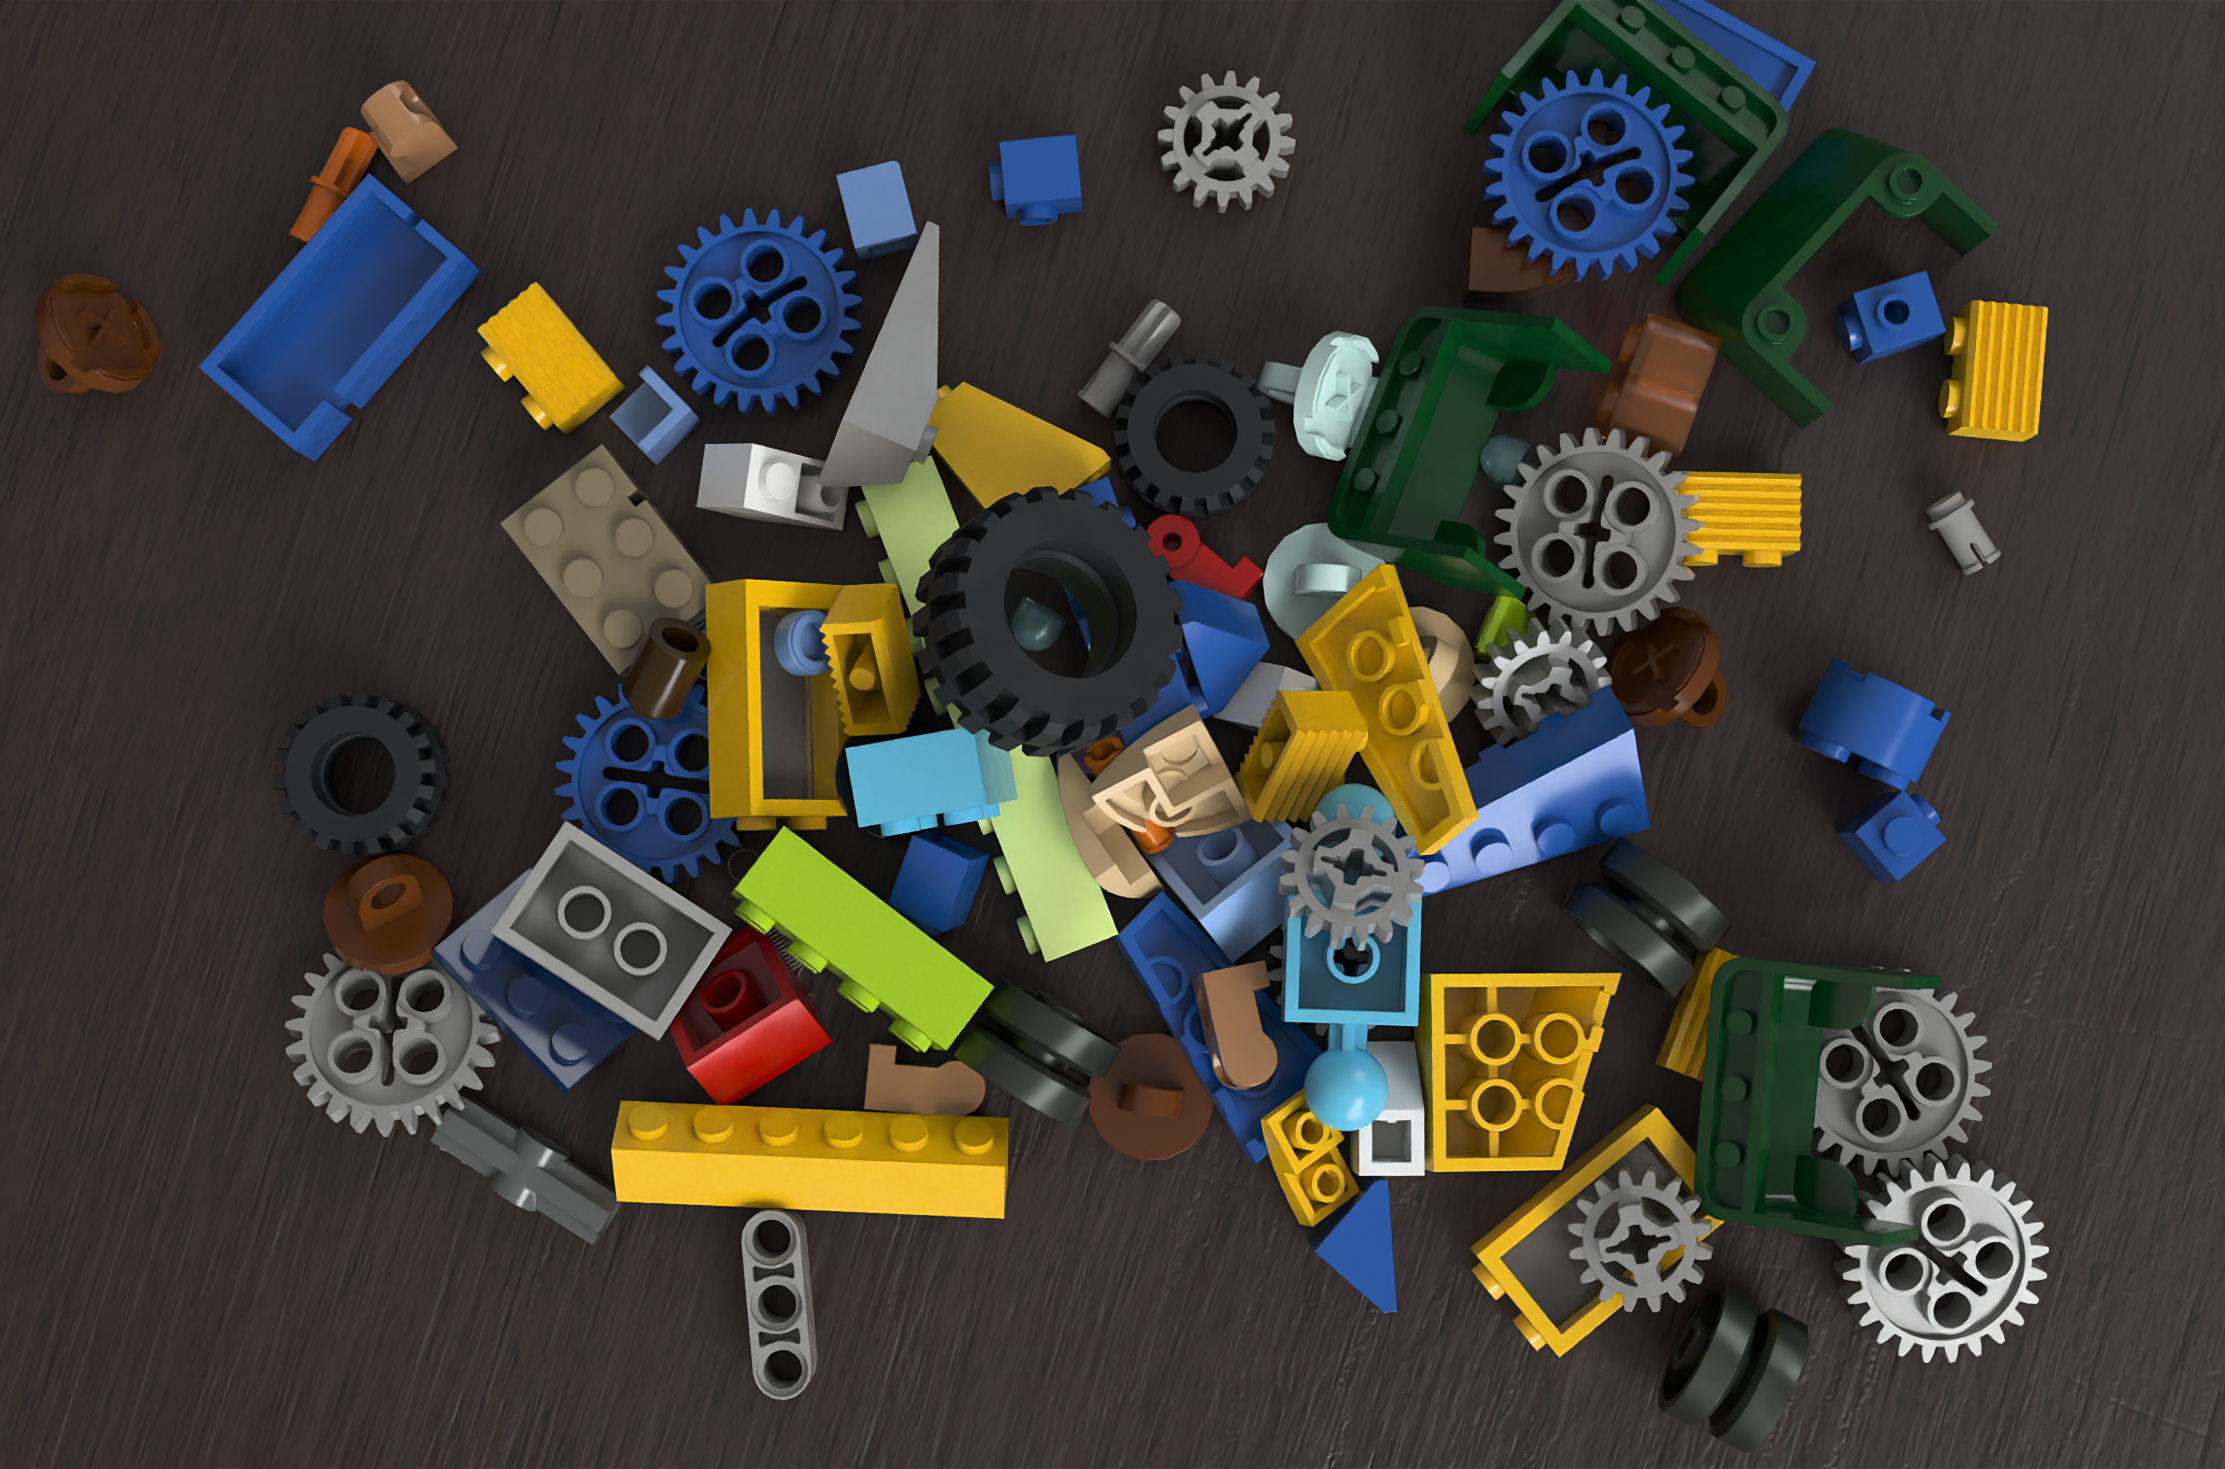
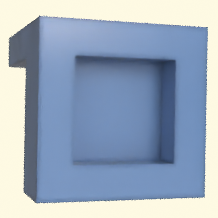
M889 161L836 175L854 247L860 262L916 248L919 236L898 162Z
M647 365L639 373L645 382L609 418L658 465L702 421Z

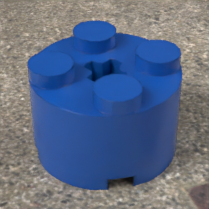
M1832 658L1797 727L1804 731L1799 744L1843 763H1846L1849 755H1852L1861 760L1856 769L1857 772L1888 787H1894L1904 792L1908 782L1917 783L1951 713L1944 709L1934 708L1935 703L1871 672H1867L1866 676L1860 675L1849 669L1851 664Z

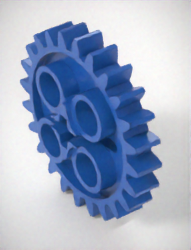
M1594 69L1587 85L1580 86L1574 71L1568 70L1563 78L1562 90L1560 91L1546 77L1541 80L1538 86L1540 101H1537L1524 91L1520 93L1515 103L1521 116L1504 111L1498 121L1502 130L1509 136L1491 134L1486 145L1491 152L1501 157L1486 160L1481 168L1482 174L1498 179V182L1485 188L1482 194L1483 200L1502 202V206L1493 214L1490 222L1492 225H1502L1510 222L1514 227L1504 243L1507 248L1523 240L1530 245L1524 261L1527 265L1534 262L1541 254L1548 256V276L1553 277L1563 263H1569L1572 267L1574 282H1580L1588 266L1594 265L1601 281H1605L1612 274L1614 260H1617L1622 269L1630 273L1637 266L1635 249L1649 259L1655 257L1660 248L1653 234L1670 240L1678 229L1667 216L1682 217L1689 208V204L1685 200L1675 195V193L1688 191L1695 178L1687 174L1677 172V169L1688 164L1693 157L1692 151L1674 150L1673 144L1682 136L1685 128L1684 126L1664 128L1661 122L1671 108L1668 103L1658 106L1652 111L1645 106L1649 98L1650 87L1645 86L1633 97L1625 94L1627 75L1621 74L1613 87L1608 88L1603 87L1601 70ZM1594 121H1603L1610 124L1616 131L1617 143L1610 146L1597 144L1589 136L1587 124ZM1536 148L1549 149L1557 156L1560 169L1553 173H1542L1536 170L1530 163L1529 151ZM1630 149H1635L1639 152V158L1615 164L1603 171L1594 186L1589 179H1583L1545 202H1538L1535 198V194L1538 192L1551 190L1569 183L1580 165L1585 172H1592ZM1622 178H1630L1639 182L1645 192V201L1639 204H1630L1623 201L1616 192V181ZM1564 205L1578 207L1586 215L1587 228L1578 232L1567 230L1558 221L1557 209Z
M746 208L743 226L735 228L731 220L725 214L720 215L721 234L714 237L708 230L699 226L697 233L703 246L697 251L683 244L677 247L687 262L684 269L675 266H665L664 272L677 285L676 289L657 291V298L663 304L672 307L673 312L657 317L656 323L661 329L675 331L676 334L667 338L661 344L662 348L667 354L685 353L673 367L680 377L698 371L691 388L700 396L713 385L716 386L714 403L721 409L735 395L738 397L739 411L746 416L751 412L755 400H761L767 414L775 416L777 398L786 397L789 404L797 411L800 409V390L807 388L819 399L824 396L817 380L822 374L838 381L841 380L842 375L833 362L836 356L854 359L856 356L854 349L844 341V335L862 334L863 327L860 322L847 317V313L863 308L864 304L861 296L844 294V291L853 287L858 282L854 271L835 272L846 259L844 251L841 248H837L823 254L822 252L828 241L826 232L820 229L806 239V222L801 216H797L788 229L783 228L782 218L778 209H772L766 224L759 225L752 209ZM774 255L783 260L784 267L781 274L775 280L759 282L752 278L753 266L760 258ZM799 278L807 280L804 288L795 290L780 299L792 287L793 282ZM714 292H724L732 296L730 310L725 316L712 320L701 316V305L708 295ZM756 301H759L764 307L769 306L768 310L772 318L763 325L756 318L751 319L753 315L749 307ZM801 306H813L820 310L821 319L814 330L799 334L789 329L788 321L795 309ZM741 326L731 335L726 344L721 347L714 346V340L718 336L732 332ZM752 342H760L769 347V356L767 362L761 368L754 371H746L738 367L737 357L745 345Z
M623 683L618 684L620 703L614 705L605 697L597 696L595 700L601 716L595 720L578 714L576 719L586 731L584 737L580 739L564 736L562 740L576 754L574 760L556 762L555 767L557 769L572 774L571 783L562 785L554 790L556 795L573 798L575 805L567 809L560 817L562 821L581 820L584 825L580 829L582 832L630 863L637 864L639 869L653 877L656 867H660L666 884L676 883L679 865H684L687 872L693 878L701 877V857L706 856L716 865H722L725 863L719 845L723 841L736 847H742L744 844L739 834L734 830L737 818H710V794L663 788L659 798H656V788L639 783L610 780L605 777L604 772L608 767L654 774L659 772L661 763H665L664 771L668 775L709 782V764L700 771L691 772L684 766L681 756L683 746L689 739L704 736L709 741L708 707L704 706L706 688L697 684L692 689L682 712L678 716L671 719L651 720L640 716L631 708L622 693ZM633 727H641L649 738L648 750L641 759L635 762H627L619 751L620 738L626 730ZM630 790L635 794L639 802V810L631 823L621 826L612 820L609 813V804L611 798L617 792ZM685 799H693L702 810L700 827L689 835L680 834L672 824L674 807Z

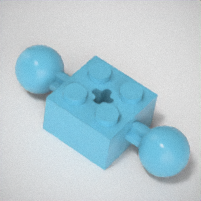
M1357 783L1340 785L1330 790L1321 798L1315 808V811L1318 810L1324 815L1328 822L1335 820L1337 805L1345 803L1350 818H1359L1361 811L1366 805L1373 806L1372 822L1379 825L1392 815L1395 817L1390 803L1379 791L1370 786ZM1347 839L1336 840L1323 847L1331 849ZM1372 845L1379 858H1381L1384 854ZM1346 869L1343 882L1348 885H1356L1359 872L1354 869ZM1311 889L1316 899L1330 909L1322 893ZM1285 895L1281 1020L1284 1022L1328 1023V1050L1317 1057L1307 1071L1304 1082L1305 1100L1314 1117L1325 1126L1339 1131L1358 1130L1372 1123L1381 1114L1388 1098V1081L1385 1071L1377 1059L1367 1052L1368 1025L1418 1026L1422 897L1420 903H1407L1413 910L1411 922L1407 927L1391 921L1393 927L1391 941L1383 943L1374 932L1368 934L1364 950L1367 952L1366 963L1356 964L1354 975L1346 976L1344 975L1343 965L1335 963L1333 960L1335 949L1329 948L1330 932L1321 929L1310 939L1305 936L1308 917L1304 914L1300 917L1289 919L1286 914L1287 905L1295 895ZM1370 905L1353 916L1368 914L1380 907ZM1343 936L1336 950L1344 948L1345 939L1351 936Z

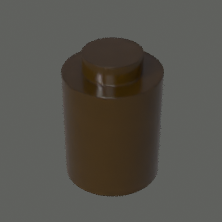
M659 618L651 623L622 684L623 696L637 714L647 719L659 720L674 718L682 712L711 653V645L707 637L695 626L679 619Z

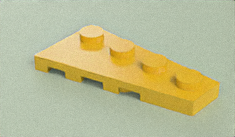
M1379 564L1294 642L1323 691L1351 692L1360 713L1365 717L1368 725L1367 744L1359 753L1385 798L1390 803L1408 836L1413 835L1416 839L1415 849L1419 856L1430 855L1439 851L1478 819L1479 816L1394 564Z

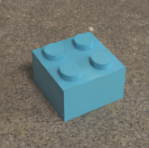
M964 727L845 748L858 826L865 827L880 824L882 837L938 827L936 814L940 813L944 815L945 826L1000 816L998 803L1018 799L1010 752L991 746L988 742L990 732L985 729L972 735Z

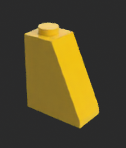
M962 382L953 391L947 385L937 390V401L927 423L939 428L931 448L982 510L987 509L1000 498L1014 492L1024 495L1033 487L1053 486L1058 490V495H1061L1069 488L1077 489L1095 482L1111 468V459L1103 449L974 386Z

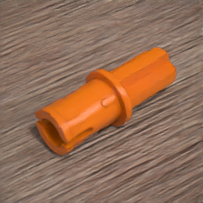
M346 127L343 129L320 176L312 175L310 182L314 186L293 228L290 229L289 235L307 244L359 185L378 147L374 138L357 128Z

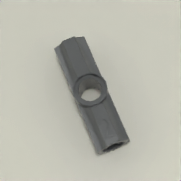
M466 1093L460 1094L465 1108L461 1111L451 1105L442 1117V1124L436 1126L430 1141L438 1145L440 1149L461 1160L462 1163L469 1165L488 1178L486 1181L488 1186L506 1200L528 1211H536L537 1209L591 1245L595 1244L610 1225L622 1204L621 1201L616 1199L615 1188L610 1187L599 1177L568 1160L570 1154L552 1139L526 1126L519 1128Z

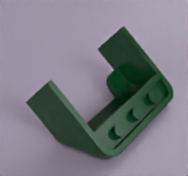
M1563 0L1499 72L1462 129L1473 136L1505 99L1517 108L1515 102L1523 91L1537 101H1540L1538 86L1541 80L1546 77L1554 84L1558 91L1562 90L1563 78L1568 70L1574 71L1580 86L1587 85L1594 69L1601 70L1603 87L1608 88L1613 87L1621 74L1627 75L1625 94L1631 97L1645 86L1650 87L1649 98L1645 106L1652 111L1658 106L1668 103L1671 108L1661 122L1664 128L1673 126H1684L1685 128L1682 136L1673 144L1674 150H1689L1693 152V157L1689 163L1677 169V172L1695 178L1694 184L1688 191L1675 193L1676 196L1689 204L1686 213L1682 217L1667 216L1677 227L1678 230L1675 234L1683 242L1652 279L1659 286L1663 287L1785 137L1789 127L1787 113L1776 98L1652 0ZM1607 123V130H1614V128Z
M1832 128L1821 133L1684 278L1676 293V307L1682 320L1801 430L1825 414L1833 404L1785 361L1803 341L1807 329V320L1801 305L1782 287L1866 197L1881 211L1891 217L1907 219L1918 216L1962 257L1990 237L1999 227L1998 224L1924 157L1847 128Z
M1424 306L1413 311L1406 317L1397 331L1327 511V525L1330 532L1355 549L1442 585L1522 599L1526 587L1485 559L1486 544L1483 536L1470 525L1458 522L1459 516L1500 411L1519 413L1535 407L1548 393L1557 369L1608 375L1612 362L1557 317L1441 306Z
M1737 957L1723 963L1716 971L1711 985L1694 1173V1194H1698L1702 1199L1699 1205L1702 1210L1709 1216L1721 1221L1878 1248L1918 1240L1919 1226L1856 1216L1858 1187L1851 1171L1836 1160L1811 1156L1823 1028L1845 1030L1862 1025L1873 1012L1877 987L1899 990L1941 989L1942 976L1847 964L1757 957Z

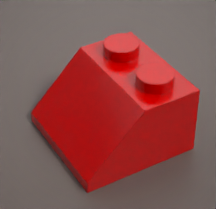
M749 924L726 938L669 1025L686 1069L718 1105L735 1104L832 1042L811 997L794 970H790L792 967H788L790 964H786L787 959L784 960L785 956H781L783 953H779L780 949H777L778 945L775 946L776 942H772L774 940L770 938L772 935H768V933L763 935Z

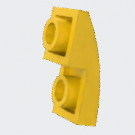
M1304 1088L1260 1119L1272 1165L1300 1225L1315 1226L1360 1192L1336 1146L1344 1140L1341 1131L1325 1126L1314 1117L1306 1103Z

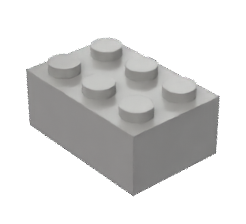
M565 821L491 933L659 1041L725 942L732 928Z

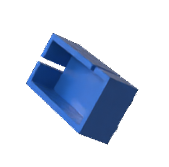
M369 173L199 365V368L293 450L316 461L352 420L343 410L350 403L360 409L364 407L479 276L481 271L462 252Z

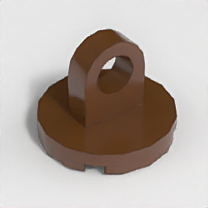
M84 272L65 274L38 298L34 317L38 336L42 342L38 351L37 367L43 384L53 393L83 394L91 388L110 393L130 391L152 372L153 366L159 361L161 347L157 329L146 310L133 297L126 301L122 296L115 293L114 290L118 286L104 277Z
M1682 606L1661 609L1660 618L1649 623L1642 630L1637 627L1635 630L1628 631L1610 655L1606 671L1612 678L1610 687L1630 723L1639 728L1657 727L1673 721L1681 726L1709 727L1719 719L1727 701L1726 683L1723 675L1716 668L1720 658L1719 636L1711 624L1696 611ZM1699 699L1698 704L1693 709L1692 705Z
M384 853V855H376L356 862L337 877L325 897L323 921L333 950L350 967L363 972V968L379 971L380 975H400L421 968L433 959L431 955L434 948L449 936L448 933L453 926V922H455L456 908L446 878L430 862L409 854Z
M1161 1032L1135 1033L1120 1040L1116 1044L1122 1049L1106 1076L1091 1077L1088 1084V1091L1092 1098L1088 1104L1089 1114L1099 1135L1117 1152L1141 1161L1169 1159L1189 1149L1207 1129L1214 1109V1103L1174 1037Z

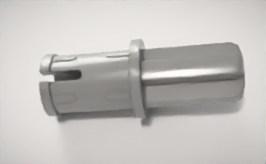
M1152 300L1120 342L1116 344L1111 341L1108 345L1112 350L1083 389L1079 390L1077 395L1101 415L1110 419L1113 411L1125 397V391L1133 380L1137 382L1141 375H1144V369L1148 367L1179 327L1181 319L1178 314L1162 301Z

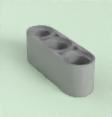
M763 1208L747 1222L742 1232L741 1241L752 1369L756 1385L764 1394L773 1399L786 1400L796 1397L801 1393L817 1369L818 1356L807 1232L803 1218L795 1209ZM769 1219L778 1220L788 1228L791 1239L787 1250L771 1252L763 1247L758 1237L759 1226L763 1221ZM772 1285H783L789 1288L796 1299L795 1312L785 1317L776 1316L771 1313L764 1302V1291L766 1288ZM779 1350H788L796 1354L802 1365V1375L798 1379L791 1381L776 1377L770 1368V1355Z

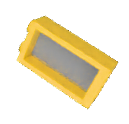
M741 579L705 585L706 637L711 645V653L707 659L710 818H737V831L776 830V818H788V829L790 831L826 830V817L848 816L839 800L835 781L837 759L849 735L843 731L845 723L840 720L843 712L837 709L840 701L835 698L838 690L832 687L835 679L830 676L833 668L830 667L821 674L796 676L787 672L781 666L774 650L775 630L780 620L784 617L780 615L804 610H817L827 615L838 591L843 585Z
M1646 1103L1470 1247V1250L1480 1261L1471 1271L1495 1300L1506 1293L1521 1313L1512 1321L1536 1351L1547 1343L1560 1358L1624 1305V1295L1617 1292L1605 1303L1601 1301L1599 1296L1604 1284L1598 1278L1584 1284L1579 1279L1582 1272L1589 1265L1587 1260L1570 1259L1569 1251L1571 1247L1583 1242V1237L1569 1232V1223L1572 1219H1587L1588 1217L1576 1205L1581 1196L1586 1195L1598 1200L1600 1197L1594 1185L1597 1179L1603 1176L1615 1187L1619 1185V1172L1623 1167L1630 1168L1635 1181H1643L1650 1166L1657 1169V1184L1666 1187L1673 1177L1678 1176L1682 1179L1681 1186L1689 1196H1694L1696 1154L1658 1107ZM1647 1145L1652 1149V1151L1656 1154L1660 1161L1655 1157V1155L1651 1152ZM1680 1187L1677 1195L1685 1200L1688 1196ZM1646 1197L1648 1207L1665 1218L1676 1216L1661 1202ZM1618 1201L1608 1207L1601 1215L1597 1234L1603 1233L1606 1229L1615 1228L1619 1223ZM1699 1206L1700 1210L1697 1208L1692 1213L1694 1218L1711 1219L1713 1225L1710 1232L1698 1237V1241L1701 1242L1725 1221L1709 1216ZM1633 1225L1629 1237L1623 1241H1626L1627 1244L1637 1243L1641 1253H1648L1652 1241L1659 1237H1656L1655 1234L1644 1235L1640 1225ZM1680 1245L1678 1249L1665 1252L1661 1258L1662 1273L1684 1255L1685 1245ZM1616 1261L1606 1262L1621 1276L1635 1280L1633 1272Z

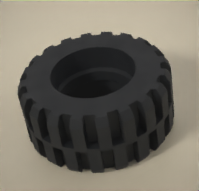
M1053 486L1033 487L1024 495L1014 492L1000 498L954 531L952 537L936 549L929 559L931 570L921 576L915 597L917 601L926 605L912 614L913 635L915 637H924L926 648L918 652L917 657L922 672L933 671L940 685L932 692L943 708L953 703L962 714L957 719V723L974 735L985 729L990 732L989 744L1007 752L1021 744L1022 752L1026 756L1046 757L1055 751L1060 752L1062 755L1079 751L1132 724L1133 719L1147 713L1159 700V689L1169 685L1177 668L1175 660L1168 656L1182 649L1183 628L1182 625L1174 624V615L1183 610L1178 589L1170 590L1166 580V576L1172 573V570L1164 554L1156 558L1147 543L1152 537L1139 523L1132 528L1122 521L1125 512L1107 500L1099 506L1092 505L1093 496L1089 492L1069 488L1059 496L1058 490ZM1012 569H1029L1044 573L1060 582L1078 601L1086 617L1090 632V655L1081 678L1064 677L1043 669L1033 662L1015 641L1008 626L1004 609L1005 587Z

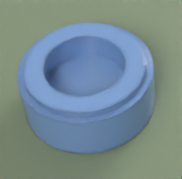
M817 610L791 612L785 615L778 623L774 634V650L779 663L787 672L796 676H807L824 673L830 668L827 664L830 656L824 653L827 645L822 642L825 634L819 630L826 617L824 613Z

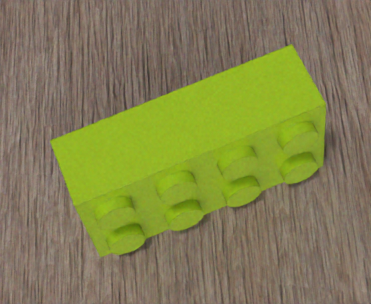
M785 826L777 833L730 894L740 902L733 911L737 916L763 935L768 933L773 927L792 941L785 950L787 954L814 974L817 972L821 973L824 967L843 981L837 988V991L865 1013H873L878 1007L890 1016L894 1021L888 1030L916 1052L922 1051L925 1053L929 1047L933 1050L947 1051L994 988L988 981Z

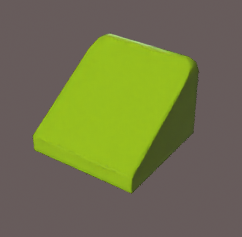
M1496 595L1491 600L1472 646L1474 657L1490 663L1492 658L1485 649V646L1488 643L1497 644L1500 647L1507 644L1508 640L1505 629L1510 626L1519 635L1528 633L1530 619L1537 618L1535 612H1529L1526 609L1527 606L1516 598Z

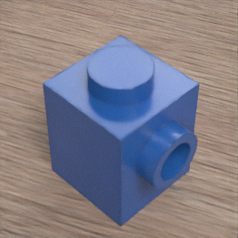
M1076 135L999 142L1001 162L989 163L993 201L1005 200L1007 219L1020 218V224L1038 226L1056 222L1058 220L1057 214L1082 212Z
M1926 271L1853 293L1838 305L1841 313L1836 317L1838 336L1846 351L1853 350L1858 365L1929 343L1946 331Z
M1905 791L1884 793L1837 833L1878 882H1898L1947 840L1935 827L1940 822V818L1931 805L1917 793L1909 796Z
M934 829L913 835L887 905L895 911L904 914L905 919L926 934L939 935L940 931L945 932L965 924L990 854Z

